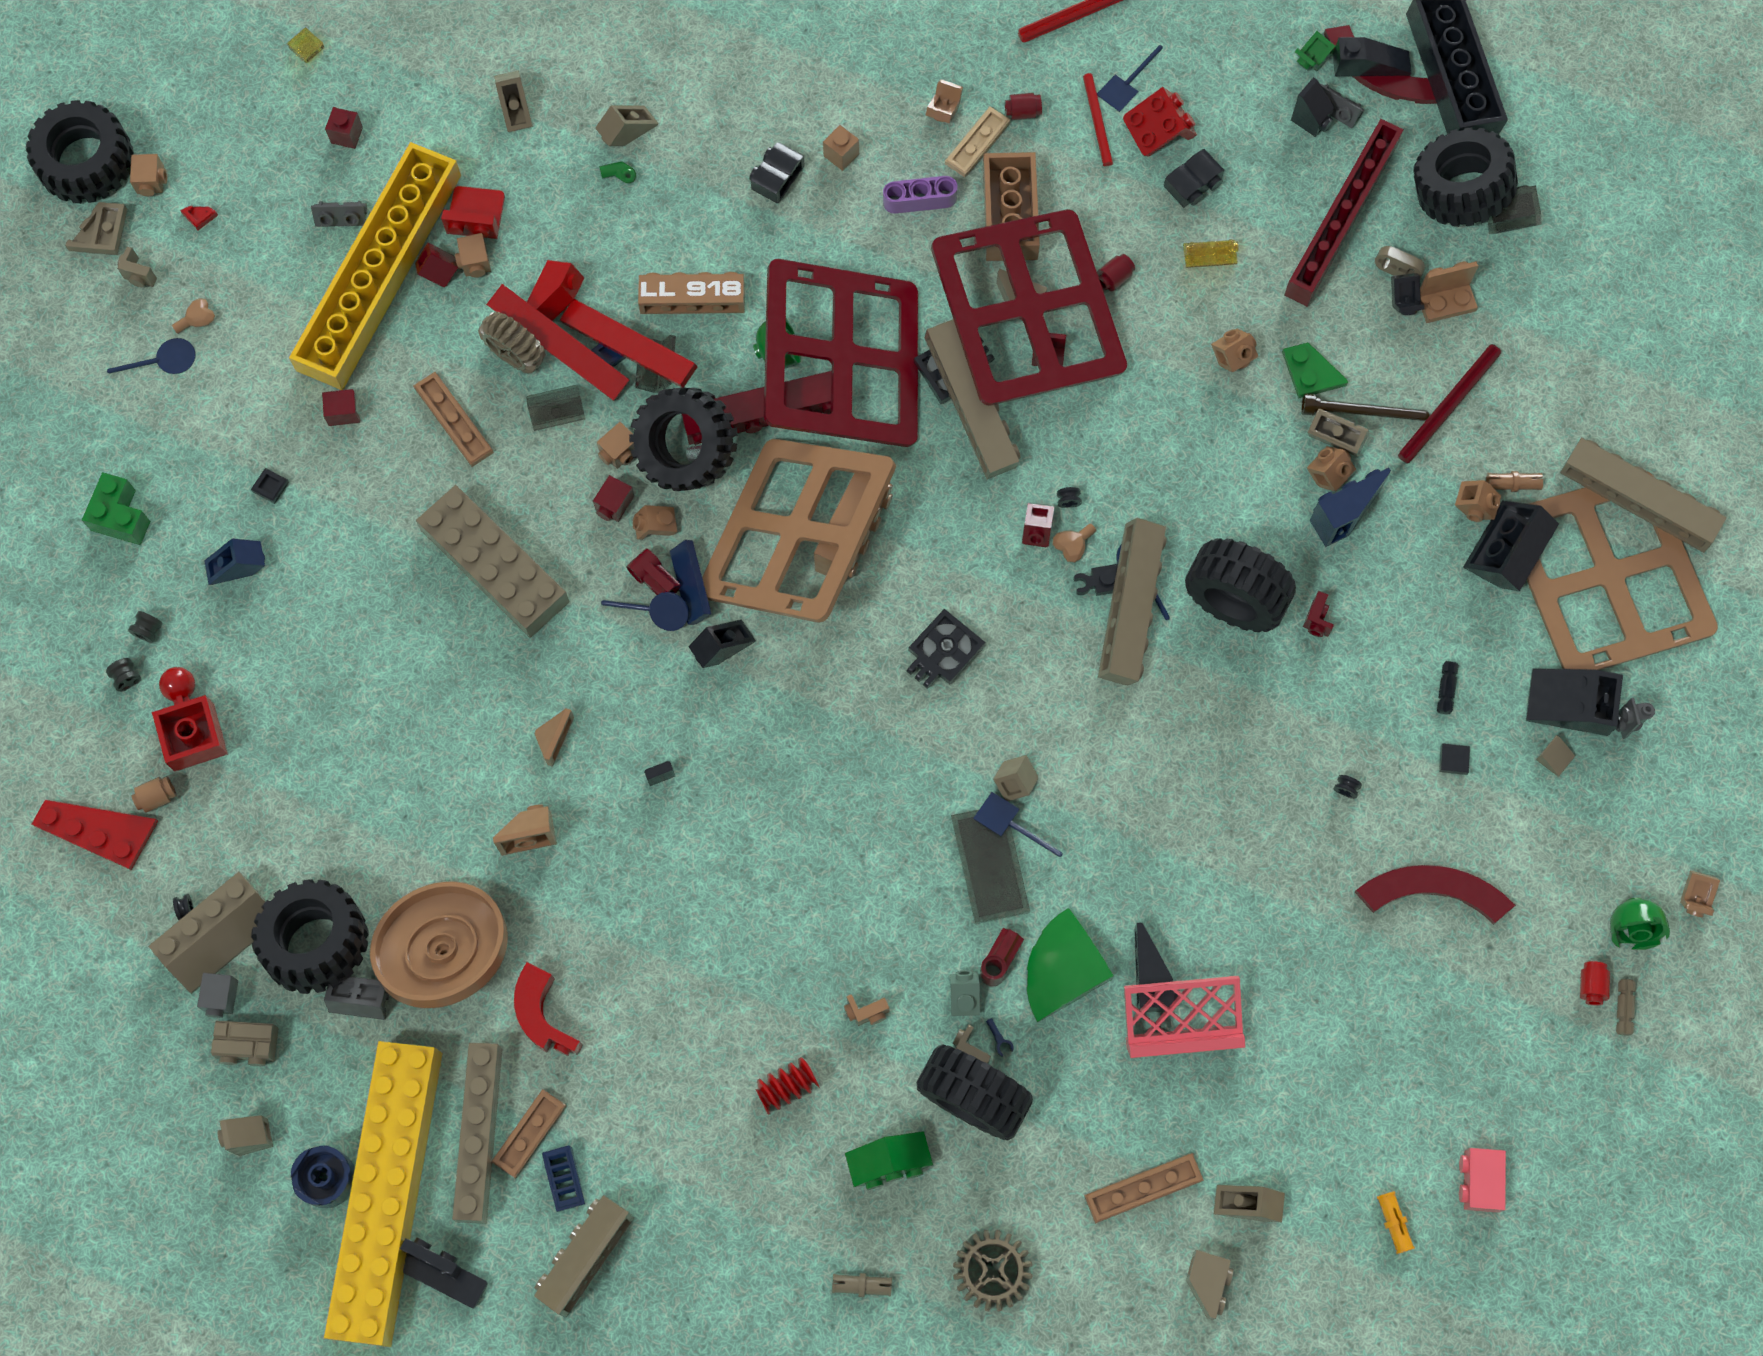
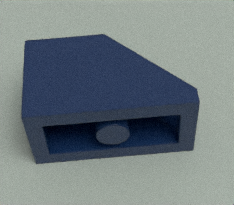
M232 538L205 559L208 585L253 576L265 566V555L262 551L261 541Z

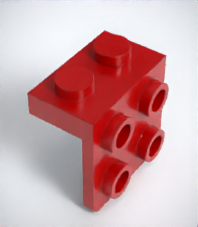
M1161 87L1124 114L1123 120L1142 155L1147 157L1152 155L1179 135L1186 140L1197 136L1193 128L1195 122L1189 113L1184 112L1181 107L1184 105V102L1177 92L1172 93L1166 88Z
M464 186L455 187L450 210H443L441 217L446 234L470 236L482 233L484 238L498 239L505 201L504 192L501 190Z

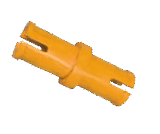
M1393 1191L1377 1196V1200H1379L1386 1220L1384 1223L1385 1229H1389L1396 1254L1415 1249L1405 1224L1408 1220L1406 1216L1403 1217L1395 1195L1396 1193Z

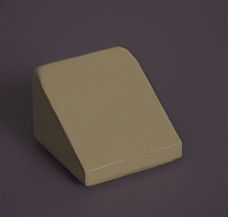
M1556 735L1536 760L1559 777L1575 755L1564 741Z

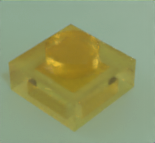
M306 27L287 43L289 49L305 63H308L325 48L323 42Z

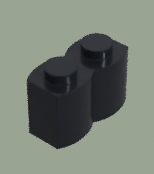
M779 142L766 150L763 157L764 162L759 167L755 166L749 177L751 190L777 204L805 166L803 155Z
M1202 149L1184 164L1173 170L1165 178L1164 187L1183 208L1189 204L1194 206L1203 198V193L1209 189L1214 191L1222 184L1225 170L1205 149Z

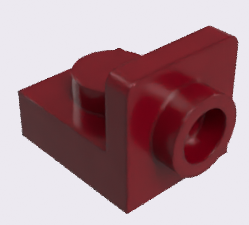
M1027 504L1022 544L1045 548L1049 546L1054 513L1053 506Z
M1319 590L1313 599L1303 627L1308 629V632L1313 636L1323 637L1324 635L1328 637L1334 624L1324 621L1330 605L1325 604L1328 594Z

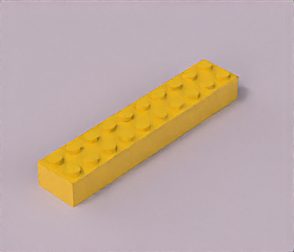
M412 142L409 143L289 357L297 372L337 389H344L461 178L456 160Z
M378 1041L324 1334L325 1339L384 1347L392 1346L406 1253L400 1247L405 1238L409 1240L411 1238L443 1055L435 1047Z

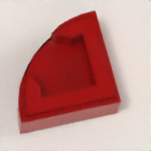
M188 206L180 210L197 231L218 216L217 212L208 206Z

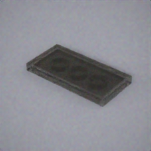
M979 810L951 815L974 923L980 924L1030 913L1011 827L1008 826L1003 835L999 836L973 819Z

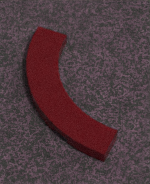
M1350 25L1327 28L1324 31L1325 38L1335 46L1339 37H1354ZM1352 76L1370 90L1394 100L1402 99L1413 101L1416 104H1437L1428 78L1412 76Z
M1435 865L1407 866L1394 869L1369 880L1355 890L1357 896L1373 913L1388 903L1406 896L1417 894L1438 895L1462 901L1485 916L1493 925L1516 906L1505 894L1481 878L1454 868Z

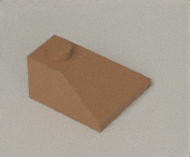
M543 805L529 806L527 811L517 814L493 837V842L500 854L503 856L556 845L553 819L549 807H544Z

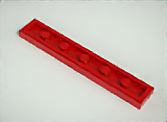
M501 284L486 304L495 312L506 314L516 322H520L524 328H527L540 341V345L611 400L615 401L630 380L504 284Z
M576 299L571 302L560 318V321L566 326L681 388L685 387L698 368L694 362Z

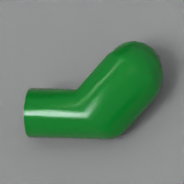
M623 161L599 166L602 179L615 176L624 183H632L636 179L635 170Z

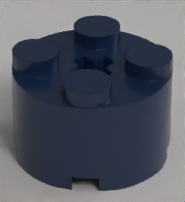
M325 1145L309 1148L303 1151L292 1165L291 1180L293 1190L302 1201L318 1208H334L342 1204L350 1196L355 1171L354 1164L347 1155L333 1147ZM322 1172L328 1176L326 1181H322L319 1178Z

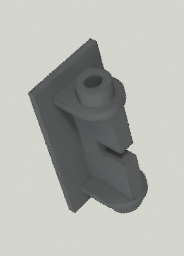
M1321 84L1334 106L1332 117L1353 128L1357 118H1360L1364 112L1361 104H1357L1347 97L1343 98L1342 94L1330 88L1328 84Z
M319 201V204L311 205L315 227L363 226L366 221L367 204L358 201L344 202L343 205H339V202L323 203V201Z
M1633 697L1619 710L1616 730L1621 732L1623 739H1626L1632 732L1640 730L1643 723L1655 715L1654 706L1650 703L1636 704Z

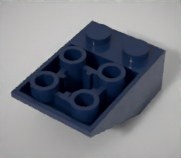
M1389 467L1382 471L1379 469L1373 470L1365 476L1364 480L1359 482L1353 480L1345 484L1341 491L1335 494L1328 492L1318 499L1310 522L1325 547L1351 534L1382 490L1391 472Z

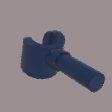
M992 1018L988 1019L986 1023L997 1043L995 1046L996 1053L1004 1057L1000 1051L1002 1043H1007L1010 1051L1013 1052L1014 1046L1012 1042L1003 1038Z

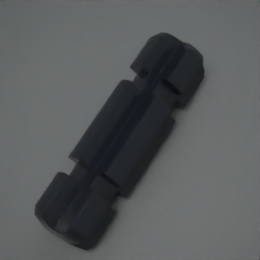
M1445 661L1442 665V674L1444 675H1442L1438 696L1440 700L1437 704V712L1449 715L1453 711V698H1455L1457 677L1455 676L1458 674L1459 667L1456 662Z

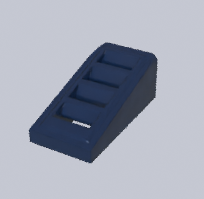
M568 1145L543 1152L542 1157L556 1212L585 1205L573 1148ZM567 1157V1162L552 1166V1160ZM570 1168L571 1173L555 1177L554 1172ZM573 1180L574 1185L561 1189L557 1188V1184ZM576 1191L577 1197L560 1201L561 1195Z

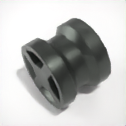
M138 611L135 616L136 622L130 625L128 632L139 639L153 643L155 639L154 633L161 628L163 623L150 614Z
M130 658L119 659L110 664L106 669L108 677L114 680V688L119 692L126 691L141 681V676L137 671H134V664Z

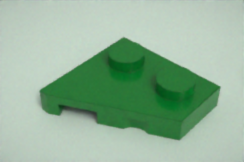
M1307 342L1283 349L1282 354L1298 399L1303 398L1304 393L1318 394L1347 386V379L1310 343Z

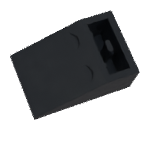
M1533 668L1526 721L1609 736L1618 726L1623 675L1592 669Z

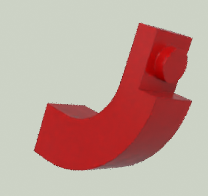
M526 962L518 977L514 991V1009L522 1030L537 1047L546 1053L551 1044L554 1043L553 1049L566 1056H569L570 1052L578 1055L583 1046L582 1043L549 1025L544 1016V1000L555 978L552 974Z

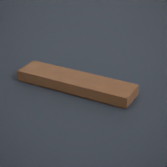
M436 372L413 385L416 392L471 467L494 453Z
M1193 1153L1086 1194L1084 1197L1096 1224L1204 1180Z

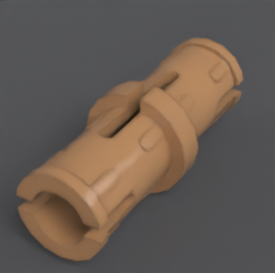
M1511 471V473L1506 474L1487 473L1486 482L1491 484L1495 490H1511V492H1518V490H1542L1543 479L1540 478L1543 477V474H1524L1518 471Z

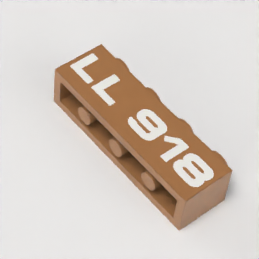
M652 272L646 275H639L638 305L640 314L745 313L744 274L736 272H726L724 274H711L709 272L685 274L676 272L672 275H660Z

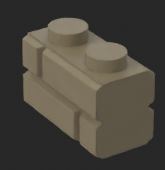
M1318 409L1308 430V435L1335 448H1342L1349 454L1358 457L1369 435V429L1359 425L1355 426L1354 423Z
M216 1021L211 1055L219 1059L220 1064L237 1065V1060H248V1065L265 1066L266 1061H275L279 1028L274 1024Z

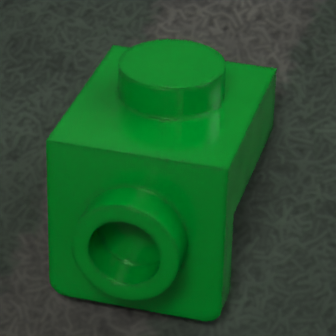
M1316 31L1301 50L1299 48L1296 49L1295 54L1299 57L1297 63L1307 71L1312 68L1317 72L1333 54L1335 45Z

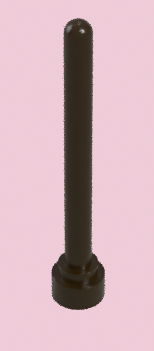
M1304 393L1302 398V415L1313 416L1314 413H1317L1318 409H1322L1327 412L1426 421L1430 416L1426 410L1324 401L1320 397H1316L1315 394Z

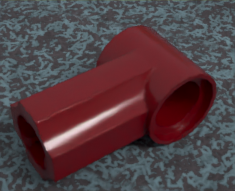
M645 548L626 566L629 573L640 584H646L656 595L662 592L676 594L681 587L680 583L662 567L660 560L648 548Z
M1002 928L987 957L982 961L980 978L983 983L993 987L1000 985L1004 981L1005 974L1022 946L1024 938L1011 929ZM994 965L1000 969L1001 973L997 976H991L985 969Z

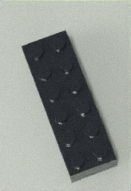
M1412 0L1406 12V17L1447 134H1450V131L1455 129L1462 131L1464 128L1472 127L1473 130L1482 128L1488 130V133L1493 131L1499 135L1508 118L1466 0Z

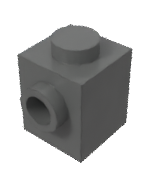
M203 973L197 1007L206 1012L205 1016L213 1018H223V1014H233L238 980L231 975Z

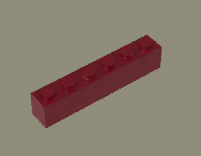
M832 370L785 381L784 405L791 409L831 414ZM764 387L714 399L715 401L721 400L726 405L723 411L732 414L734 421L730 422L732 428H737V433L745 431L750 434L756 433L762 427L769 426L764 420ZM681 414L689 445L702 446V435L699 426L689 415Z

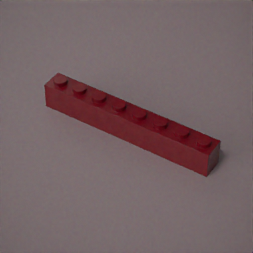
M1383 119L1379 120L1291 276L1284 296L1308 307L1397 148L1404 129Z

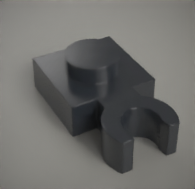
M1118 564L1091 568L1092 576L1084 573L1074 575V582L1083 581L1086 585L1083 588L1076 589V594L1085 595L1090 589H1095L1096 596L1112 594Z

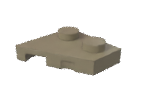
M99 202L91 211L90 217L85 219L79 226L81 230L76 237L66 242L65 246L68 251L118 255L127 213L125 204Z

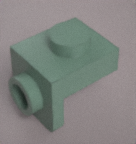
M960 970L956 974H950L951 1016L980 1015L978 973Z

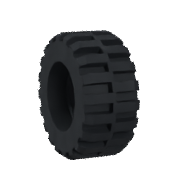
M73 100L71 104L63 102L57 104V108L53 110L49 108L44 112V117H38L34 122L35 128H31L27 136L30 140L26 142L27 159L42 185L52 195H57L63 201H68L70 198L73 203L81 204L82 199H86L88 203L96 202L95 197L102 196L104 199L110 196L108 192L111 189L117 191L122 186L120 183L121 179L127 180L130 174L127 168H131V155L134 154L133 146L114 113L109 112L108 108L103 105L96 106L95 102L92 101L81 103L80 100ZM84 138L100 140L98 150L87 161L76 165L60 163L63 151L71 143Z
M1471 127L1464 128L1462 131L1452 130L1450 134L1445 136L1442 134L1436 137L1435 142H1429L1425 146L1424 151L1420 152L1416 159L1417 162L1414 164V181L1419 205L1426 212V215L1444 225L1450 223L1453 227H1459L1461 224H1466L1468 227L1474 226L1476 222L1481 221V224L1487 222L1491 216H1498L1502 212V208L1506 209L1517 192L1518 177L1513 149L1510 148V144L1504 138H1501L1500 135L1493 131L1488 133L1486 129L1479 128L1478 130H1473ZM1463 173H1482L1479 177L1465 182L1449 181Z
M699 388L665 389L659 391L658 395H651L647 398V405H640L636 411L640 416L637 419H633L631 427L635 429L634 434H629V442H634V450L630 451L632 457L639 460V463L636 465L640 472L648 473L646 479L651 483L658 482L660 488L672 489L673 491L694 490L715 483V479L721 478L726 473L724 468L730 467L734 460L730 457L731 452H736L737 443H733V436L738 435L737 428H732L730 422L734 421L732 414L723 411L726 405L721 400L715 401V395L710 392H702ZM677 414H687L693 418L699 426L702 435V446L699 455L691 464L687 465L677 462L671 456L666 446L665 435L667 427Z
M1216 538L1203 544L1185 578L1188 595L1192 596V600L1199 604L1205 612L1211 613L1218 620L1227 622L1228 625L1237 626L1246 631L1252 630L1253 632H1269L1278 627L1296 593L1295 580L1290 571H1287L1281 562H1277L1273 556L1265 554L1255 546L1251 547L1245 542H1236L1228 538L1225 540Z
M313 879L302 880L303 884L299 885L296 882L287 885L288 888L281 891L279 889L273 894L275 897L271 901L266 900L262 905L263 912L257 913L254 923L257 927H253L251 932L253 951L270 977L286 990L293 992L297 989L300 994H309L312 989L316 993L326 991L325 987L329 984L334 988L341 984L339 981L344 976L349 978L354 973L353 967L355 965L360 966L364 959L361 952L367 951L368 941L366 938L369 936L368 927L365 924L366 920L348 892H345L337 884L331 885L326 880L320 879L315 883ZM319 919L333 921L330 935L318 948L301 954L288 952L290 940L301 926Z
M944 1044L933 1050L916 1081L917 1091L932 1103H935L943 1110L969 1125L996 1138L1007 1141L1015 1137L1033 1103L1030 1091H1027L1024 1086L1018 1084L1017 1081L1008 1077L1005 1073L970 1054Z

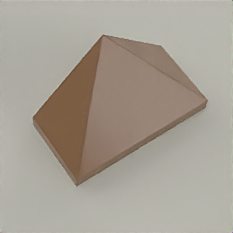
M564 709L537 728L534 733L543 757L549 766L553 767L573 722L574 715L570 709Z

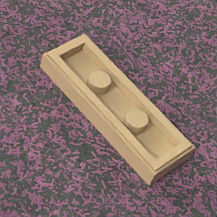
M989 107L945 160V165L966 178L984 156V153L989 150L1010 124V119Z

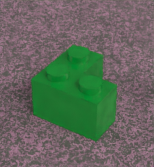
M102 472L82 518V521L90 531L141 545L151 522L142 510L129 507L136 492L131 483L125 478Z
M924 1131L883 1137L845 1153L853 1187L866 1185L867 1190L883 1186V1180L885 1179L887 1182L902 1179L904 1174H906L907 1179L923 1175L922 1169L933 1166Z

